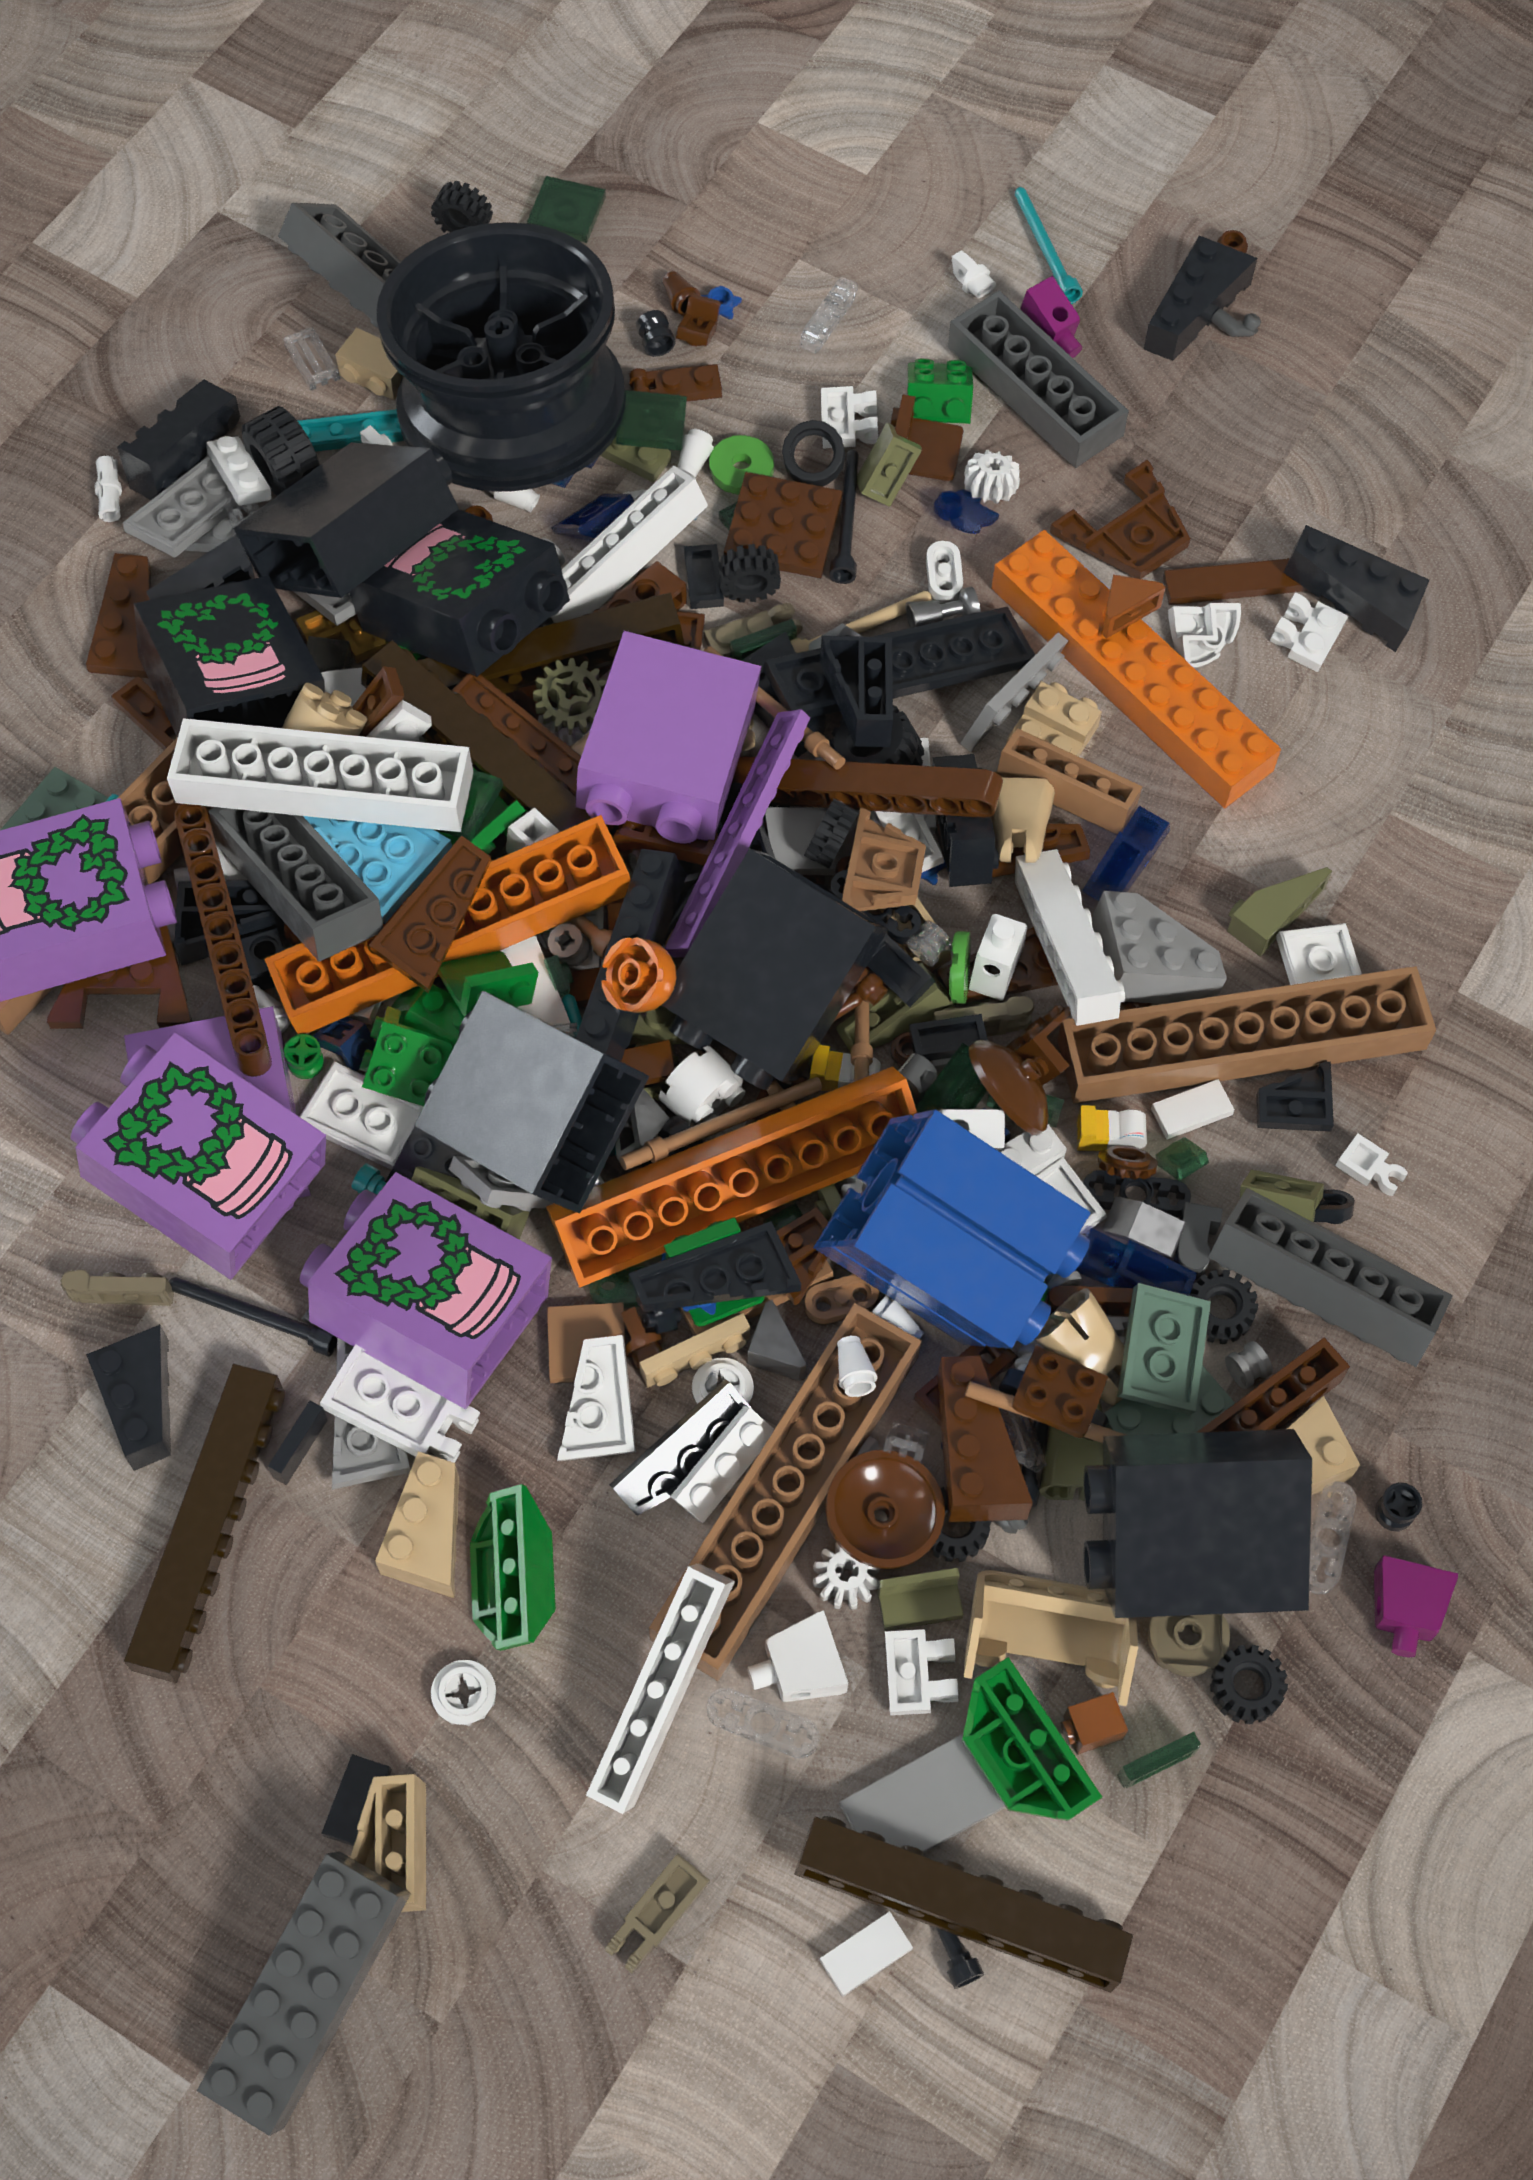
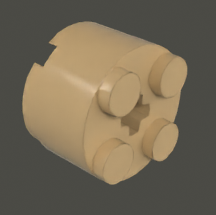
M305 683L282 728L359 736L367 722V718L362 713L353 710L350 705L352 699L345 693L338 690H333L332 694L324 693L319 687L311 683Z

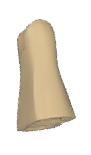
M1002 777L1003 785L994 815L990 816L993 823L995 848L998 851L999 860L1011 863L1013 847H1024L1025 863H1035L1042 853L1046 827L1055 795L1054 787L1045 778Z
M1085 1288L1075 1292L1049 1316L1045 1326L1034 1340L1044 1349L1106 1375L1114 1369L1120 1376L1124 1344L1116 1334L1105 1312L1091 1291ZM1108 1377L1100 1399L1114 1406L1123 1398L1117 1397L1118 1388Z

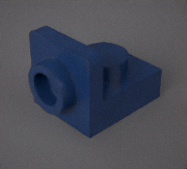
M348 1016L322 1027L313 1035L321 1048L341 1055L347 1067L354 1071L359 1070L365 1050L373 1051L375 1040L370 1037L371 1033L366 1024Z

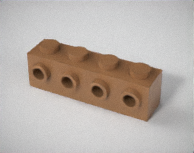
M1016 728L1003 748L996 772L1004 778L1047 779L1055 791L1053 805L1121 836L1135 813L1143 787Z

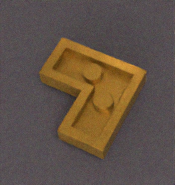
M317 610L296 619L297 627L311 652L343 639L355 662L360 663L371 658L386 645L384 639L362 631L357 614L337 626Z

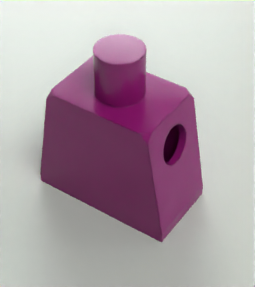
M1050 276L1026 290L1020 310L1072 358L1077 356L1083 348L1074 337L1080 323V317L1054 277Z
M1385 1555L1381 1557L1374 1568L1375 1627L1379 1630L1394 1633L1391 1649L1393 1654L1408 1658L1415 1657L1418 1639L1432 1641L1439 1633L1458 1579V1573Z

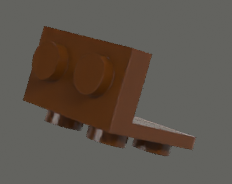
M902 394L900 408H893L891 425L895 427L898 435L919 444L922 449L908 475L944 481L953 480L963 438V428L959 425L913 418L915 396Z
M1060 1003L1057 1004L1043 1018L1040 1016L1024 1029L1025 1033L1021 1037H1016L1005 1046L1016 1052L1024 1061L1029 1058L1036 1064L1042 1074L1039 1078L1042 1086L1060 1075L1070 1066L1046 1037L1071 1014L1068 1005L1063 1008Z
M1036 1345L1024 1370V1375L1012 1401V1407L1019 1413L1076 1438H1083L1089 1429L1108 1376Z

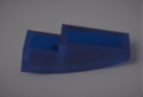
M1139 805L1123 832L1120 831L1082 889V892L1097 901L1100 900L1104 891L1127 892L1169 833L1170 823Z
M1092 1227L1084 1234V1236L1089 1238L1090 1245L1084 1259L1075 1270L1080 1274L1113 1288H1133L1136 1284L1141 1283L1189 1296L1197 1276L1196 1272L1131 1240L1124 1244Z

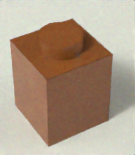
M1114 1692L1067 1707L1063 1716L1065 1721L1061 1722L1062 1733L1067 1744H1074L1078 1755L1123 1740L1128 1732Z

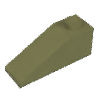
M1325 867L1257 890L1246 901L1240 899L1229 912L1228 916L1231 917L1227 932L1261 957L1277 940L1276 936L1279 931H1286L1326 889L1332 871Z
M920 963L919 965L936 982L911 1007L903 1002L890 988H887V993L876 1005L873 1006L869 1002V1044L873 1049L893 1041L903 1033L909 1032V1024L933 1021L934 1012L956 1005L952 1003L951 997L940 979L924 964ZM855 1013L836 1027L850 1053L851 1047L855 1044Z
M420 1166L416 1167L411 1181L520 1240L530 1211H523L509 1205H501L500 1208L486 1206L479 1201L480 1197L475 1192L461 1185L460 1179Z

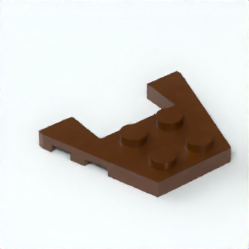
M1148 460L1126 473L1124 477V483L1142 500L1141 502L1097 531L1074 509L1051 523L1050 527L1052 535L1137 579L1144 578L1188 548L1191 539L1174 506L1170 507L1164 495L1165 489L1160 481L1157 482L1153 474L1154 468Z
M168 926L159 927L166 956L64 984L47 1017L50 1029H83L87 999L90 994L160 995L157 1014L159 1028L193 1022Z

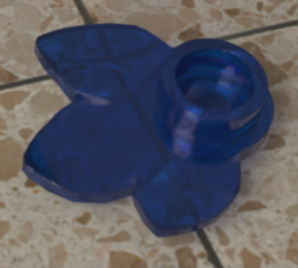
M965 489L958 490L957 492H942L935 500L933 506L937 516L945 521H949L957 530L969 534H978L981 531V527L990 526L999 519L997 512L980 504L982 498H972V492Z

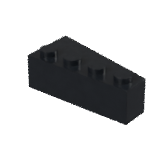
M1199 235L1149 322L1143 350L1173 361L1198 337V333L1206 325L1209 326L1212 323V316L1218 309L1231 305L1235 301L1236 295L1241 290L1245 291L1251 285L1258 258Z
M203 379L177 400L174 410L170 412L165 409L158 414L155 425L151 428L143 426L135 432L137 439L131 443L124 441L117 446L129 488L152 500L201 462L207 455V442L218 440L237 425L241 416L236 396Z
M1308 525L1303 529L1283 573L1317 597L1322 595L1334 604L1335 610L1343 614L1348 613L1363 624L1361 628L1370 635L1376 633L1387 641L1386 646L1394 652L1397 651L1407 635L1430 581L1423 576Z
M974 754L932 757V766L982 769L977 767ZM937 815L949 887L992 884L993 869L999 868V856L995 848V834L991 818Z

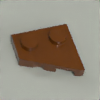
M817 1207L776 1231L801 1282V1291L785 1293L794 1306L800 1303L828 1258L813 1248L828 1224V1221Z

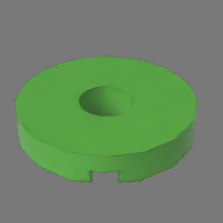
M747 435L731 436L720 441L714 447L709 457V470L712 480L718 487L725 492L739 495L745 472L773 476L774 457L768 445L757 438ZM737 462H746L750 466L745 469H738L733 465Z
M956 931L953 936L951 949L953 957L952 967H950L949 996L952 1003L966 1004L970 973L971 937L970 932Z

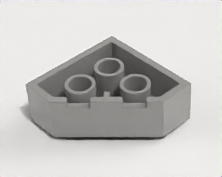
M1115 891L1103 892L1092 916V926L1094 932H1099L1101 935L1104 955L1110 956L1112 959L1116 981L1121 980L1125 991L1124 1002L1168 1004L1219 995L1227 978L1218 950L1140 894Z

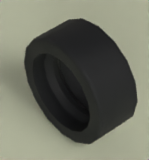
M817 420L801 422L792 428L784 439L782 448L784 465L794 481L816 486H826L835 480L842 471L845 461L843 441L837 430L826 422ZM811 435L822 436L828 440L833 449L831 463L826 469L817 473L802 470L795 462L794 457L795 447L799 441Z

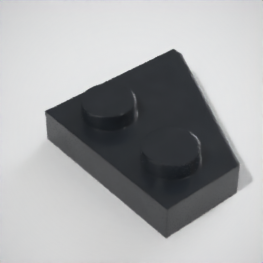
M1325 1061L1320 1063L1318 1068L1304 1074L1298 1072L1288 1076L1283 1082H1274L1259 1088L1256 1094L1257 1128L1331 1132L1334 1126L1331 1062Z

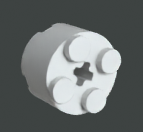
M710 1046L703 1047L706 1052L705 1054L699 1056L694 1052L684 1059L666 1080V1083L670 1086L667 1093L665 1094L660 1091L659 1100L691 1127L718 1117L728 1106L734 1107L746 1093L741 1088L743 1078L735 1074L731 1070V1065Z

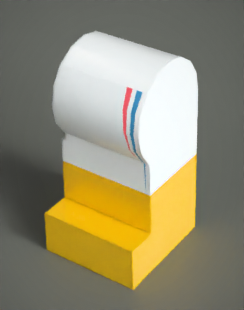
M819 1045L813 1055L810 1079L818 1077L822 1083L821 1091L828 1092L854 1082V1065L851 1063V1054L830 1051V1046ZM874 1057L873 1063L869 1066V1076L880 1072L881 1063Z
M1091 1105L1080 1106L1076 1120L1077 1151H1102L1109 1147L1120 1145L1139 1149L1146 1146V1114L1138 1110L1116 1112V1110H1096V1107Z

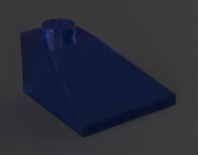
M603 493L551 528L555 534L592 542L635 501L631 494Z

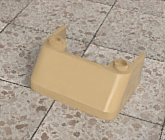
M985 1570L977 1574L965 1653V1678L972 1679L974 1664L983 1667H993L996 1663L1005 1659L1006 1653L1085 1666L1086 1675L1092 1679V1683L1096 1686L1108 1689L1117 1686L1118 1705L1127 1706L1138 1651L1136 1618H1115L1105 1590L1087 1589L1086 1586L995 1570Z

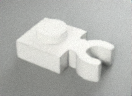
M1358 1133L1335 1165L1365 1186L1374 1179L1378 1182L1380 1190L1389 1196H1393L1398 1187L1391 1183L1388 1177H1395L1403 1182L1408 1174L1406 1169L1400 1165H1388L1385 1163L1389 1153Z

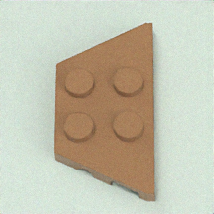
M860 808L842 900L859 911L915 905L926 845L913 837L904 835L900 829L890 823L884 828L870 819V811Z

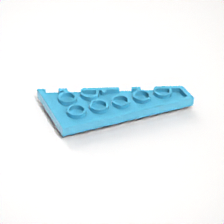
M303 816L379 899L383 924L392 917L452 847L451 840L434 829Z

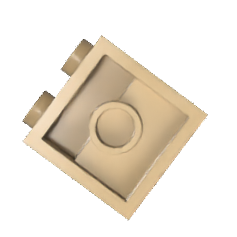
M1041 681L1026 703L1023 715L1007 737L1006 744L1016 728L1079 757L1099 727L1102 711L1098 710L1097 704L1089 698L1082 697L1078 700L1068 695L1066 688L1059 683L1052 682L1048 685Z

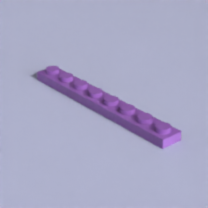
M802 709L777 713L668 940L665 949L672 957L686 956L748 852L757 830L763 823L766 810L776 796L777 787L784 772L790 766L793 753L798 743L804 737V730L810 717Z

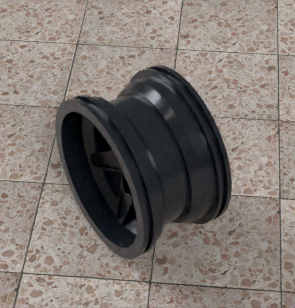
M515 222L481 224L455 230L427 242L408 255L387 278L378 298L377 323L386 356L403 376L396 399L397 415L402 437L407 447L431 448V450L439 453L451 469L453 484L493 492L520 491L549 485L581 471L604 453L617 436L623 424L627 402L621 366L613 352L606 345L615 319L613 287L605 265L590 248L565 233L544 226Z

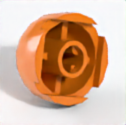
M639 937L624 938L614 944L604 958L602 967L607 968L606 980H601L602 989L606 999L616 1009L633 1013L652 1011L666 1002L674 990L676 966L671 955L659 943Z

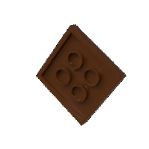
M745 472L723 554L727 555V551L730 549L736 552L737 546L743 545L744 549L748 548V544H754L755 549L763 545L766 550L771 548L774 554H777L780 571L821 579L843 491Z

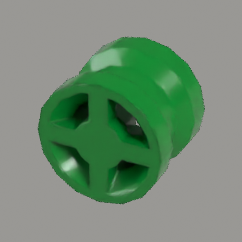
M299 1034L290 1038L285 1044L284 1056L292 1075L300 1079H310L322 1071L324 1058L316 1038L308 1034Z

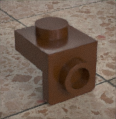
M691 294L688 298L686 314L678 325L676 339L684 340L691 346L707 347L717 330L720 301Z

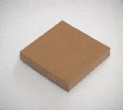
M623 1303L547 1307L550 1383L575 1382L582 1345L585 1339L623 1335L625 1343V1323L621 1312H624Z

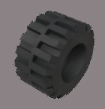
M276 406L242 425V438L245 449L276 496L320 465L316 452L305 431L294 416L282 406Z
M894 705L891 746L884 747L875 755L867 757L877 747L854 745L843 718L839 721L840 727H834L831 733L834 738L829 740L830 746L845 758V762L922 766L924 762L921 758L924 755L921 739L903 711H899L898 707Z

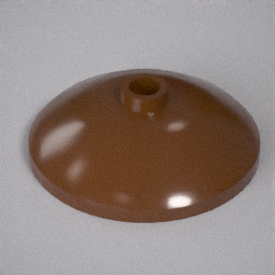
M977 1040L971 1044L969 1056L972 1065L982 1084L999 1107L1026 1132L1036 1136L1047 1129L1049 1120L1047 1096L1039 1080L1042 1074L1036 1064L1029 1058L1024 1061L1010 1048L992 1041Z
M873 1450L852 1458L837 1472L828 1489L826 1518L834 1539L849 1556L871 1567L893 1569L914 1563L922 1558L936 1543L944 1524V1499L936 1479L918 1460L898 1451ZM874 1511H884L887 1515V1520L883 1522L878 1521L874 1516Z

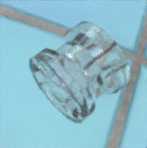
M926 920L921 926V932L917 936H911L907 941V945L917 958L933 967L938 962L940 953L948 951L952 947V940L938 925Z

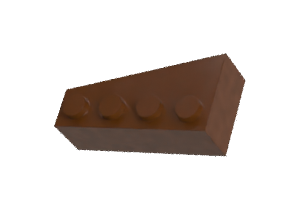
M941 1357L937 1380L948 1522L1027 1520L1033 1502L998 1407L965 1396L969 1381L992 1388L981 1357Z

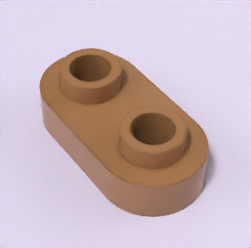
M853 1274L811 1287L805 1296L804 1309L809 1319L815 1323L829 1324L846 1318L854 1303L868 1311H872L878 1303L879 1290ZM860 1292L866 1296V1299L857 1301L853 1298V1295ZM825 1302L829 1304L830 1308L826 1311H821L817 1308V1304Z

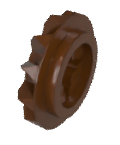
M1112 1146L1100 1151L1098 1154L1099 1168L1107 1171L1109 1175L1120 1176L1121 1179H1147L1151 1175L1156 1174L1157 1160L1148 1152L1136 1147Z

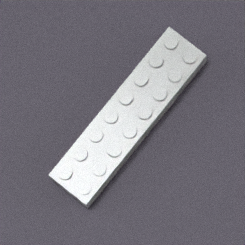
M183 718L167 780L175 803L461 832L473 776V767L469 747Z

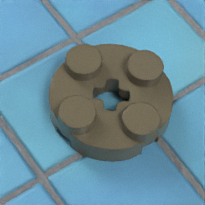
M1223 1614L1152 1617L1149 1623L1148 1643L1156 1663L1161 1668L1168 1669L1176 1675L1195 1677L1214 1670L1229 1647L1230 1630ZM1187 1625L1192 1626V1633L1199 1634V1640H1194L1192 1645L1185 1644L1184 1640L1178 1636V1633L1183 1632Z

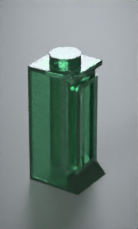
M964 1043L961 1044L916 1105L917 1113L935 1109L937 1111L975 1109L987 1093V1090L972 1065L969 1056V1046Z

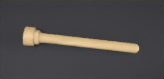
M922 591L850 622L846 626L859 634L905 614L907 602L931 601L932 596L930 592ZM820 636L811 640L796 638L791 640V643L796 653L809 651L810 642Z

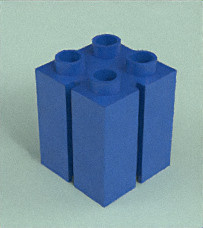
M935 1109L916 1113L914 1116L906 1115L890 1119L856 1176L857 1179L867 1184L866 1188L862 1193H858L852 1188L848 1189L813 1248L961 1344L1013 1348L1016 1341L1023 1345L1030 1344L1039 1335L1049 1318L1051 1307L1041 1300L1048 1288V1285L1043 1283L1045 1278L1049 1274H1058L1062 1278H1067L1084 1259L1090 1245V1240L1082 1235L1080 1231L1091 1212Z

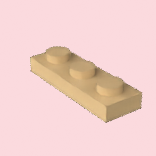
M744 1313L639 1362L640 1375L646 1387L649 1388L655 1384L657 1386H664L675 1380L678 1373L690 1367L692 1370L699 1369L703 1364L711 1361L713 1356L724 1351L726 1353H733L744 1347L747 1343L746 1341L750 1339V1325Z

